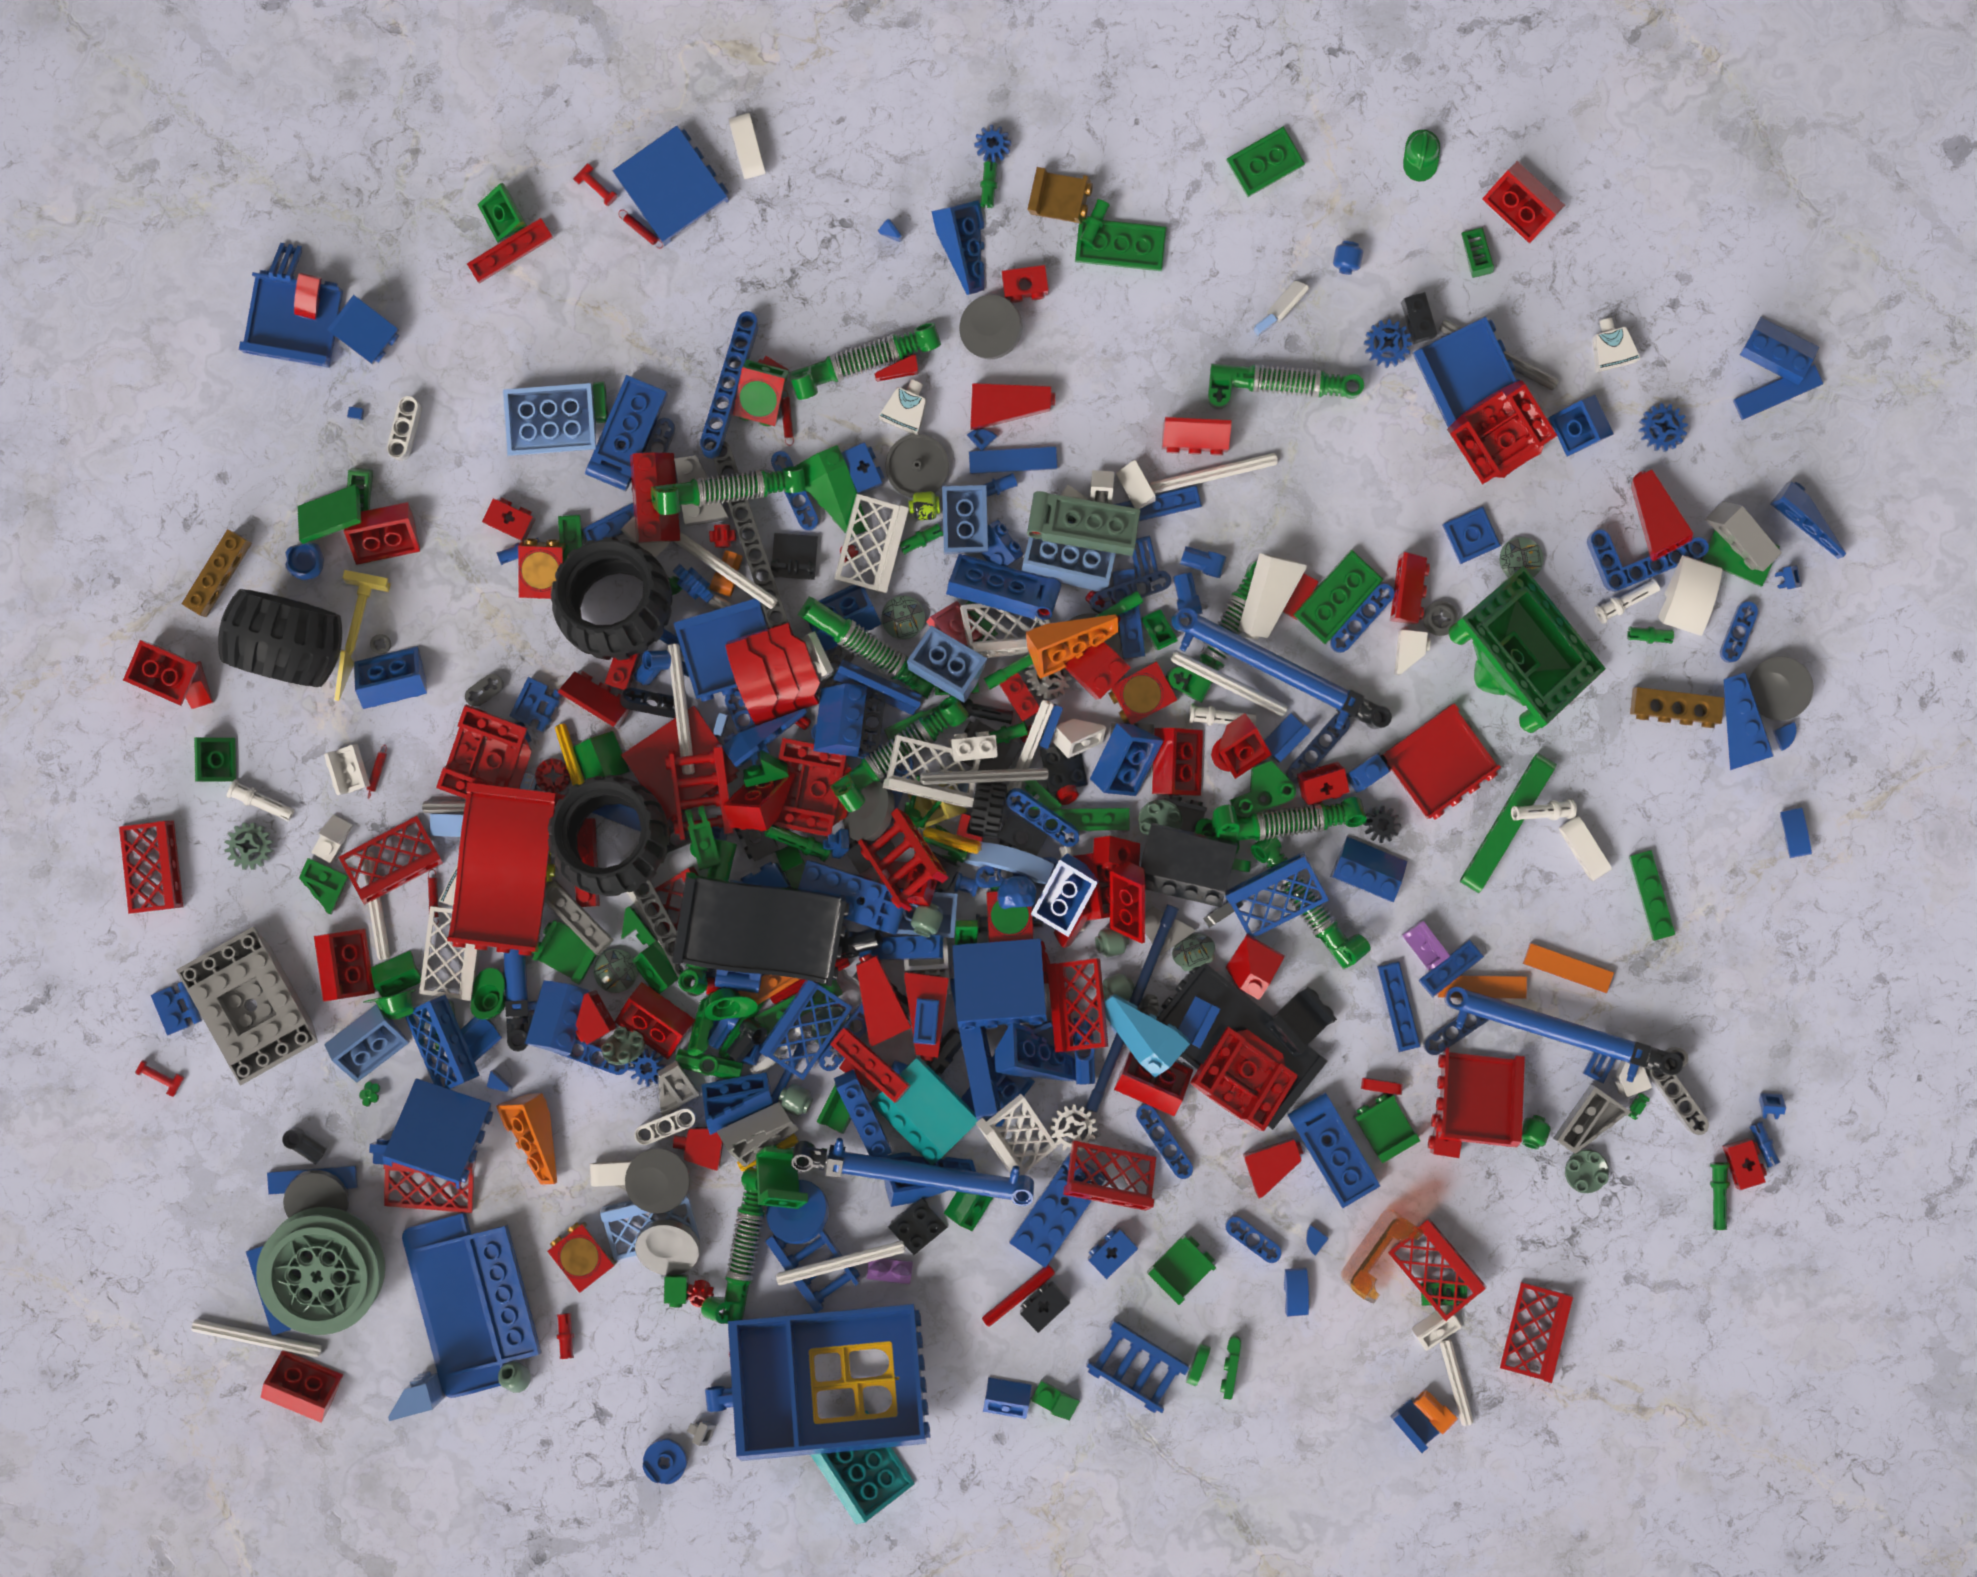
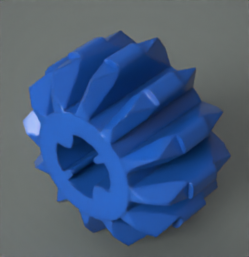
M990 125L989 132L983 127L981 129L983 135L976 134L978 142L974 143L975 148H980L977 151V155L985 154L983 157L985 162L989 157H992V163L996 162L997 156L1003 161L1004 155L1002 153H1010L1007 147L1011 146V140H1006L1009 137V133L1001 134V126L998 127L997 131H994V125ZM995 140L996 145L990 148L989 142L992 143Z
M644 1049V1057L641 1054L638 1060L632 1061L631 1063L635 1064V1066L628 1067V1071L636 1072L631 1076V1079H635L637 1076L640 1077L637 1082L638 1085H641L645 1079V1084L649 1087L651 1079L655 1084L658 1083V1071L665 1068L666 1064L659 1065L658 1062L664 1058L660 1056L655 1059L656 1050L649 1056V1050ZM649 1062L651 1064L650 1067L653 1069L645 1073L643 1071L645 1068H642V1064L645 1065Z

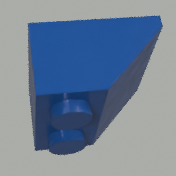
M1596 395L1585 398L1548 417L1567 457L1614 435Z

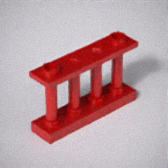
M721 743L712 744L713 750L709 751V753L674 758L673 750L670 749L668 750L669 756L665 757L666 770L671 769L677 821H673L674 832L679 834L680 840H685L684 831H687L689 826L688 822H682L681 809L700 806H720L721 815H717V818H709L707 821L710 822L711 827L718 826L723 828L724 834L733 833V828L729 826L723 806L729 800ZM705 762L715 763L716 772H712V775L677 779L675 766ZM711 783L718 786V793L714 794V796L681 801L679 799L678 788ZM702 820L693 821L694 825L703 823Z
M896 808L891 813L895 820L893 822L894 825L871 845L862 839L858 843L862 848L861 854L866 860L871 862L891 893L893 904L897 908L902 907L907 911H911L912 908L907 899L930 879L933 880L935 878L943 883L949 877L909 815ZM899 832H903L905 835L904 841L881 860L876 852ZM913 848L915 850L914 857L891 876L886 867L907 849ZM920 863L924 864L926 867L924 873L901 892L896 883Z

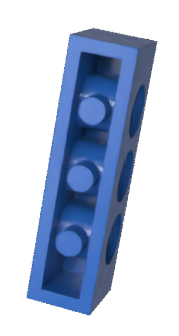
M854 1069L835 1077L836 1088L868 1154L884 1157L892 1153L890 1143Z

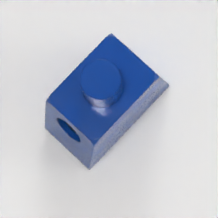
M1376 752L1346 773V777L1354 791L1358 793L1388 774L1391 769L1380 753Z

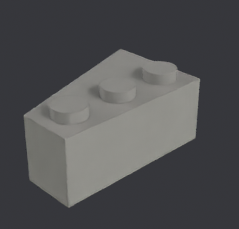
M696 455L674 459L678 483L690 482L691 479L698 477L706 479L707 474ZM721 501L719 504L716 502L712 504L710 502L709 505L705 503L703 506H695L694 504L682 505L684 524L686 526L730 520Z
M1723 501L1705 518L1732 549L1744 559V563L1751 570L1764 571L1782 554L1742 505Z
M1590 1085L1553 1139L1576 1154L1595 1140L1601 1133L1614 1126L1624 1116L1629 1115L1631 1111L1597 1087Z
M778 1102L718 1130L717 1133L728 1152L746 1167L756 1160V1154L765 1146H776L799 1129L789 1112L785 1111L781 1103Z

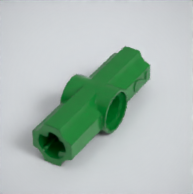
M681 1048L678 1049L675 1060L682 1069L724 1079L741 1077L744 1064L703 1053L694 1057L689 1055L686 1049ZM711 1059L714 1062L715 1067L712 1071L704 1068V1060Z

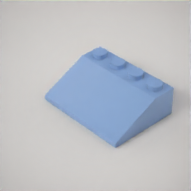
M591 383L503 390L508 456L596 450V420L593 385Z
M1029 537L1021 571L1048 579L1054 578L1063 584L1100 592L1108 589L1116 553L1042 541V538Z

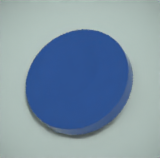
M799 1180V1192L808 1193V1202L799 1209L767 1206L766 1218L770 1230L775 1236L786 1243H806L815 1238L827 1223L829 1216L828 1199L818 1186L807 1180Z

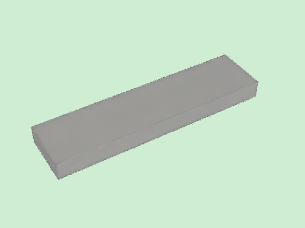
M554 880L546 888L544 902L599 956L614 939L557 881Z

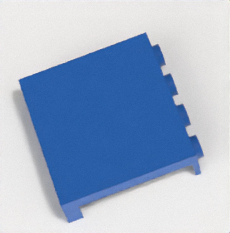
M675 126L612 170L664 246L671 242L670 238L723 201L729 202L726 196L729 192L724 184L716 182L714 179L716 173L710 165L705 166L701 160L704 158L697 146L693 149L689 143L692 140L685 129L680 130L678 126Z
M260 270L259 273L252 272L255 281L244 342L240 341L239 350L246 354L330 368L335 336L327 329L340 312L343 290L337 287L338 284L334 282L324 281V284H321L317 319L314 320L294 314L297 280L294 279L295 276L289 282L269 278V271Z
M1486 317L1412 353L1447 427L1486 397L1520 381V379L1516 380L1513 375L1515 368L1510 359L1506 360L1503 352L1506 349L1502 340H1497L1494 335L1496 328L1491 319L1487 320Z
M756 598L673 623L696 699L701 698V701L704 702L714 699L713 694L722 692L724 696L736 692L737 684L725 645L727 641L767 629L760 601Z
M1041 939L952 945L958 1028L964 1030H973L977 1026L996 1028L998 1025L1007 1024L1009 1026L1012 1023L1039 1025L1047 1021Z
M416 1078L383 1154V1164L392 1167L393 1163H397L456 1183V1188L459 1189L461 1183H466L470 1170L467 1169L469 1164L475 1162L478 1153L475 1150L477 1144H482L486 1133V1131H483L486 1124L489 1125L494 1112L491 1111V1103Z

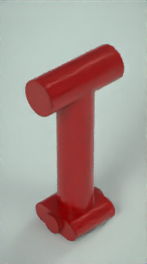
M587 163L573 180L578 185L584 180L604 199L603 203L609 207L617 198V194L614 191L610 193L590 175L594 168Z
M142 1060L135 1074L140 1076L143 1073L168 1086L166 1094L174 1097L184 1077L176 1074L174 1079L147 1066L148 1062Z

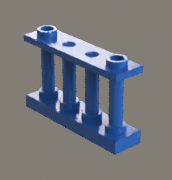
M824 1228L819 1233L820 1237L795 1255L791 1254L789 1256L784 1249L787 1247V1243L778 1237L776 1238L774 1234L765 1240L785 1271L797 1268L800 1261L824 1244H827L833 1253L826 1260L843 1256ZM855 1266L844 1268L845 1274L822 1290L815 1292L810 1284L817 1276L795 1281L794 1284L812 1310L818 1313L824 1307L822 1304L824 1298L850 1280L856 1286L860 1282L858 1277L861 1275Z
M1113 1319L1109 1325L1112 1336L1096 1363L1094 1364L1089 1360L1086 1362V1367L1089 1368L1088 1373L1098 1379L1102 1376L1146 1403L1144 1407L1151 1412L1156 1413V1411L1163 1413L1164 1407L1159 1402L1174 1377L1180 1373L1186 1375L1189 1365ZM1125 1338L1131 1342V1348L1115 1374L1112 1375L1102 1368L1119 1340L1122 1341ZM1144 1350L1150 1354L1148 1356L1150 1359L1132 1387L1123 1382L1122 1378L1137 1353ZM1162 1361L1169 1365L1167 1368L1168 1372L1152 1398H1149L1140 1391L1157 1363L1160 1364Z

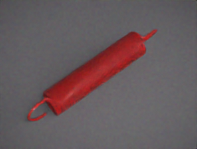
M625 211L627 214L624 216L623 221L648 242L655 245L659 238Z
M788 396L781 398L784 438H793L794 443L790 397Z
M381 750L377 753L369 778L370 786L366 789L369 790L368 799L371 796L370 791H376L387 754L381 752Z
M428 872V906L430 912V906L438 907L437 878H429ZM435 912L434 918L439 917L438 912Z

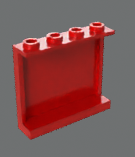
M1455 703L1445 708L1381 755L1426 819L1433 817L1436 820L1445 813L1444 808L1448 805L1454 807L1463 800L1462 795L1466 792L1472 794L1481 787L1479 785L1480 782L1485 779L1490 781L1498 775L1497 770L1501 768L1500 765L1495 763L1458 712L1459 708Z
M693 705L688 709L693 755L709 753V751L713 750L712 744L720 742L701 716L700 711ZM676 718L621 754L640 784L648 789L659 801L667 821L669 819L672 821L677 819L671 769L666 770L665 757L669 756L668 750L670 749L673 750L674 758L681 757ZM723 750L727 784L738 778L736 774L740 770L732 763ZM710 762L694 764L695 772L689 775L682 773V766H675L677 779L712 775V772H716L715 763L710 764ZM711 783L678 788L679 799L681 801L702 798L706 794L710 797L718 792V786Z
M1446 1048L1438 1058V1067L1441 1068V1076L1439 1075L1437 1079V1089H1440V1097H1437L1436 1110H1439V1118H1436L1435 1131L1438 1132V1139L1518 1147L1522 1142L1525 1056H1515L1514 1059L1452 1053L1449 1052V1048Z

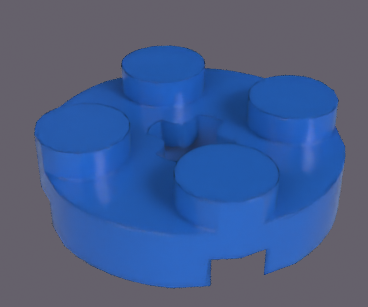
M669 1438L653 1442L646 1449L643 1457L644 1473L655 1483L672 1484L682 1477L687 1466V1456L683 1447ZM660 1457H668L670 1459V1466L663 1465L661 1467L659 1464L661 1462Z

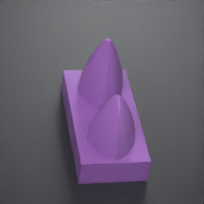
M882 1258L868 1262L866 1279L910 1284L913 1261Z

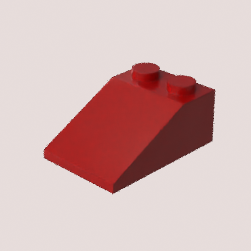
M140 640L123 681L182 706L199 665L153 643Z
M1105 642L1096 647L1090 646L1082 652L1083 656L1077 659L1075 656L1064 663L1066 665L1065 669L1095 700L1101 699L1131 668Z
M789 773L787 778L746 787L744 784L723 805L730 828L768 830L780 815L795 778L794 773Z

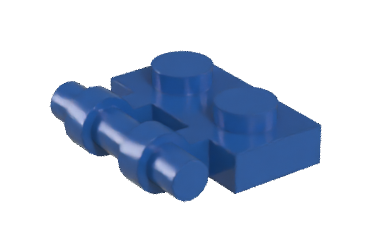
M528 677L509 716L529 726L533 719L539 720L536 729L544 732L547 725H550L552 721L550 718L555 708H558L560 705L559 699L561 694L558 693V690H554L551 697L546 695L549 686ZM542 700L548 703L543 715L537 713Z
M183 982L177 984L180 992L177 994L173 986L151 995L167 1036L190 1027L186 1018L191 1017L194 1024L202 1022L199 1011ZM184 999V1002L188 1009L185 1012H183V1009L179 1002V1000Z

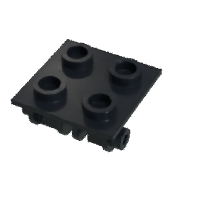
M774 533L771 560L773 577L815 580L818 536Z
M1057 746L1040 749L1043 768L1048 769V779H1046L1049 793L1059 791L1067 785H1074L1075 787L1088 785L1082 753L1067 758Z
M922 1198L913 1206L907 1208V1211L902 1212L901 1216L895 1221L892 1220L891 1224L887 1226L900 1241H903L906 1248L913 1255L948 1228Z

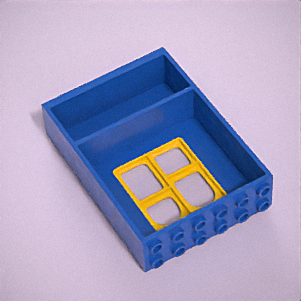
M914 1304L728 1321L736 1457L740 1461L927 1444V1438H931L930 1424L925 1422V1416L929 1415L927 1399H923V1393H927L925 1377L921 1376V1371H925V1361L923 1354L919 1352V1349L923 1348V1337L921 1332H918V1326H921L919 1310L915 1309ZM878 1349L886 1353L889 1359V1367L884 1374L877 1377H851L850 1352ZM838 1353L841 1360V1379L818 1382L815 1378L814 1357L818 1354ZM868 1386H883L887 1388L892 1396V1404L889 1409L882 1413L866 1414L864 1411L863 1389ZM847 1388L854 1390L855 1414L853 1416L819 1418L817 1407V1393L819 1391Z

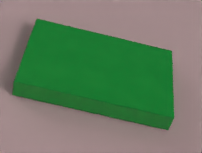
M1284 126L1226 159L1247 197L1254 195L1305 166L1302 157Z
M356 484L298 506L299 541L302 544L361 523L360 491Z
M1714 529L1708 543V552L1702 556L1701 561L1721 567L1723 571L1762 587L1773 562L1764 571L1751 570L1744 563V559Z

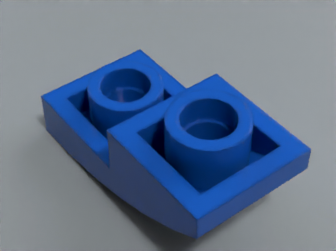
M1803 808L1780 812L1789 858L1812 854Z
M1307 1268L1285 1269L1284 1290L1286 1292L1285 1313L1287 1317L1309 1315Z

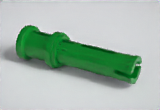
M773 824L765 831L766 837L798 848L804 855H813L820 858L822 862L827 860L831 851L824 849L823 843L816 841L812 836L806 838Z
M1711 1162L1712 1181H1710V1186L1713 1188V1229L1727 1230V1188L1730 1186L1728 1181L1730 1163Z

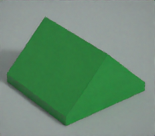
M504 183L496 186L477 204L497 243L504 241L527 227Z
M614 731L589 738L573 747L585 779L594 776H620L630 772L627 763L621 756L623 753Z
M194 737L195 782H233L236 779L235 738Z

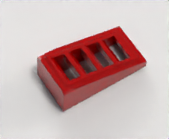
M916 354L874 373L875 380L879 382L918 375Z

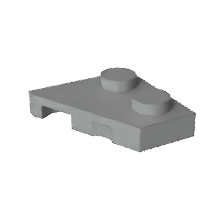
M1155 907L1145 912V934L1151 943L1154 941L1164 913ZM1175 919L1160 955L1188 937L1195 930Z
M677 1061L658 1071L659 1101L662 1116L699 1096L697 1088Z

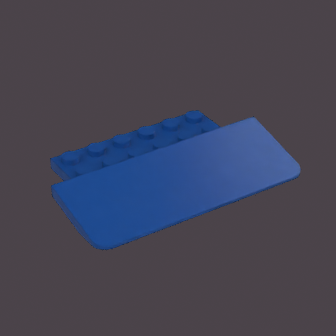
M464 1212L412 1226L403 1232L402 1241L442 1391L447 1397L456 1398L499 1387L501 1385L498 1380V1373L505 1363L542 1353L508 1225L471 1234L467 1215Z

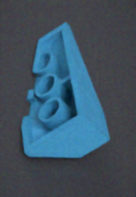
M1115 994L1104 1000L1106 1018L1137 1061L1154 1077L1169 1069L1190 1045L1191 1041L1175 1026L1171 1024L1167 1026L1157 1021V1017L1153 1014L1149 1016L1138 1010L1136 1005Z

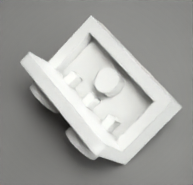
M816 633L807 634L801 640L806 642L819 680L831 677L834 670Z
M989 731L976 732V737L967 738V733L956 734L954 739L949 740L953 761L997 757L996 735H989Z
M358 744L324 754L337 795L352 793L370 786Z

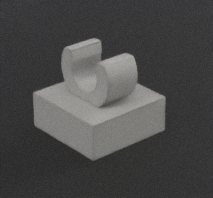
M710 1421L700 1422V1424L690 1423L687 1432L695 1435L692 1443L698 1446H707L716 1425Z

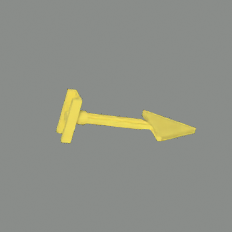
M344 570L343 580L346 584L358 586V598L345 650H341L335 692V700L337 701L342 696L354 666L351 655L355 650L367 598L370 597L372 589L389 592L391 583H388V578Z

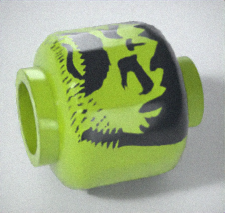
M932 491L916 492L913 495V500H908L909 514L914 513V518L918 521L933 520L937 514H940L939 496H935V493Z

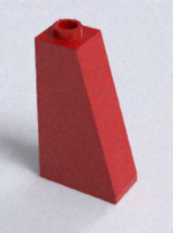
M972 383L971 430H978L1050 412V407L1055 406V392H1051V386Z
M1651 469L1647 472L1641 471L1633 477L1631 489L1650 558L1652 561H1655L1691 542L1693 532L1654 471Z
M869 953L859 958L860 962L857 963L856 968L869 1043L872 1047L910 1029L912 1025L878 955L872 956Z
M905 972L904 978L913 1038L917 998L939 1000L935 1045L914 1043L916 1055H920L922 1060L933 1061V1058H938L949 977Z

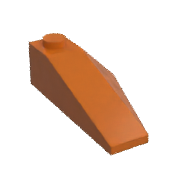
M1115 614L1049 623L1027 631V648L1039 678L1041 679L1066 667L1064 663L1073 657L1080 658L1083 656L1082 652L1090 646L1096 647L1118 633V617Z
M526 1094L498 1104L496 1107L507 1132L512 1131L518 1141L515 1143L517 1148H522L528 1156L527 1163L541 1185L556 1184L557 1173L551 1118L547 1101L543 1094Z

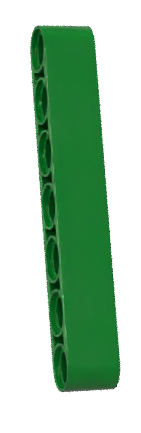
M1538 752L1535 754L1463 873L1460 883L1478 894L1482 891L1525 820H1513L1511 816L1512 807L1534 805L1555 770L1556 763Z

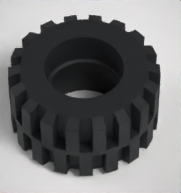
M995 782L977 783L969 825L970 834L997 839L1000 834L1007 793L1006 784Z

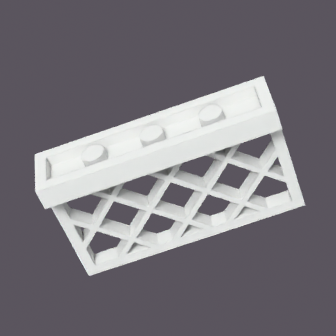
M856 494L834 579L876 592L887 593L909 508ZM860 500L868 502L873 511L862 516L858 509ZM883 507L893 509L891 518L883 522L878 510ZM875 513L880 524L870 530L864 518ZM862 521L867 532L856 537L853 526L855 523ZM882 526L886 537L885 540L877 543L872 532ZM869 534L875 545L864 551L859 539ZM856 542L862 553L851 559L847 552L848 545ZM877 548L881 555L880 560L872 564L866 553ZM863 555L869 567L859 572L853 561ZM850 563L856 574L850 578L840 576L843 566ZM869 569L875 575L873 585L865 583L861 577V574ZM858 576V578H859L860 581L853 580V579Z
M982 604L961 605L960 607L967 646L986 658L1029 654L1026 635L1018 638L1012 633V630L1017 625L1027 632L1032 630L1037 623L1041 626L1050 623L1049 619L1042 621L1036 616L1033 619L1035 621L1031 628H1028L1020 622V619L1023 617L1021 615L1016 619L1007 611L996 609L1002 614L996 621L986 614L989 609H994L993 607ZM974 610L981 617L975 623L968 618L967 611ZM1003 616L1014 623L1010 630L999 623ZM982 618H985L994 625L989 632L978 625ZM995 627L1006 634L1003 639L998 640L991 635ZM974 629L985 636L983 641L973 642L972 632Z
M896 735L887 778L884 779L883 788L968 808L973 806L974 798L972 796L975 783H968L967 793L959 791L956 784H947L944 787L938 784L921 785L913 773L922 767L926 773H930L926 764L934 759L937 760L942 769L939 772H948L947 769L957 764L960 771L965 770L960 761H954L945 767L939 758L945 752L950 753L953 757L952 748ZM901 741L907 742L913 750L904 757L899 751ZM927 747L934 756L924 762L918 751ZM915 754L921 765L911 770L905 759ZM980 759L974 760L973 767L969 771H978ZM902 762L908 773L902 777L893 775L895 766Z
M430 906L419 994L443 996L446 994L448 998L471 1001L473 986L477 977L480 950L474 949L475 945L466 944V948L458 952L452 946V943L447 941L446 935L441 930L451 922V916L448 913H452L453 909ZM435 912H443L449 919L441 927L434 921ZM437 932L446 941L438 949L431 943L432 936ZM448 944L455 952V955L445 961L438 951ZM434 954L443 962L435 971L428 964L429 958ZM458 956L463 963V967L455 974L448 963ZM446 966L453 976L443 983L436 975V972ZM431 976H434L441 985L434 991L425 990L426 980ZM454 978L460 984L459 994L450 993L445 986ZM443 988L445 992H439V990Z
M1022 1094L1017 1096L987 1122L983 1118L976 1122V1125L1009 1173H1011L1013 1166L1017 1165L1020 1168L1019 1176L1024 1175L1057 1147ZM1022 1103L1021 1111L1014 1113L1015 1108ZM1018 1118L1016 1126H1010L1011 1120ZM1024 1118H1030L1028 1125H1022ZM1005 1119L1003 1126H995L999 1121ZM1033 1130H1039L1037 1137H1031ZM1020 1131H1026L1024 1138H1018ZM1007 1132H1013L1011 1139H1005ZM1041 1142L1049 1143L1043 1149L1039 1150ZM1029 1143H1034L1032 1150H1027ZM1016 1144H1022L1020 1151H1014ZM1024 1156H1030L1029 1160L1022 1165Z

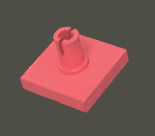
M958 601L930 616L926 621L929 626L935 627L967 646L960 610L961 605ZM968 614V618L974 621L973 618ZM974 629L972 638L973 642H976L983 637V634Z

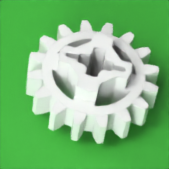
M1075 1104L1072 1105V1109H1068L1065 1105L1064 1112L1056 1111L1058 1118H1051L1055 1122V1125L1049 1126L1051 1130H1055L1051 1134V1138L1057 1137L1055 1144L1057 1146L1062 1143V1150L1064 1151L1067 1147L1071 1149L1072 1143L1065 1141L1062 1137L1068 1136L1075 1141L1089 1143V1139L1095 1140L1096 1138L1092 1134V1132L1097 1131V1127L1092 1126L1096 1119H1089L1092 1113L1091 1111L1084 1113V1106L1077 1110ZM1072 1114L1081 1115L1085 1120L1079 1121ZM1065 1117L1066 1123L1064 1127L1058 1129L1060 1121ZM1070 1123H1074L1075 1126L1079 1125L1077 1133L1073 1134L1072 1131H1067L1070 1128ZM1088 1128L1087 1135L1082 1140L1080 1135L1084 1129Z

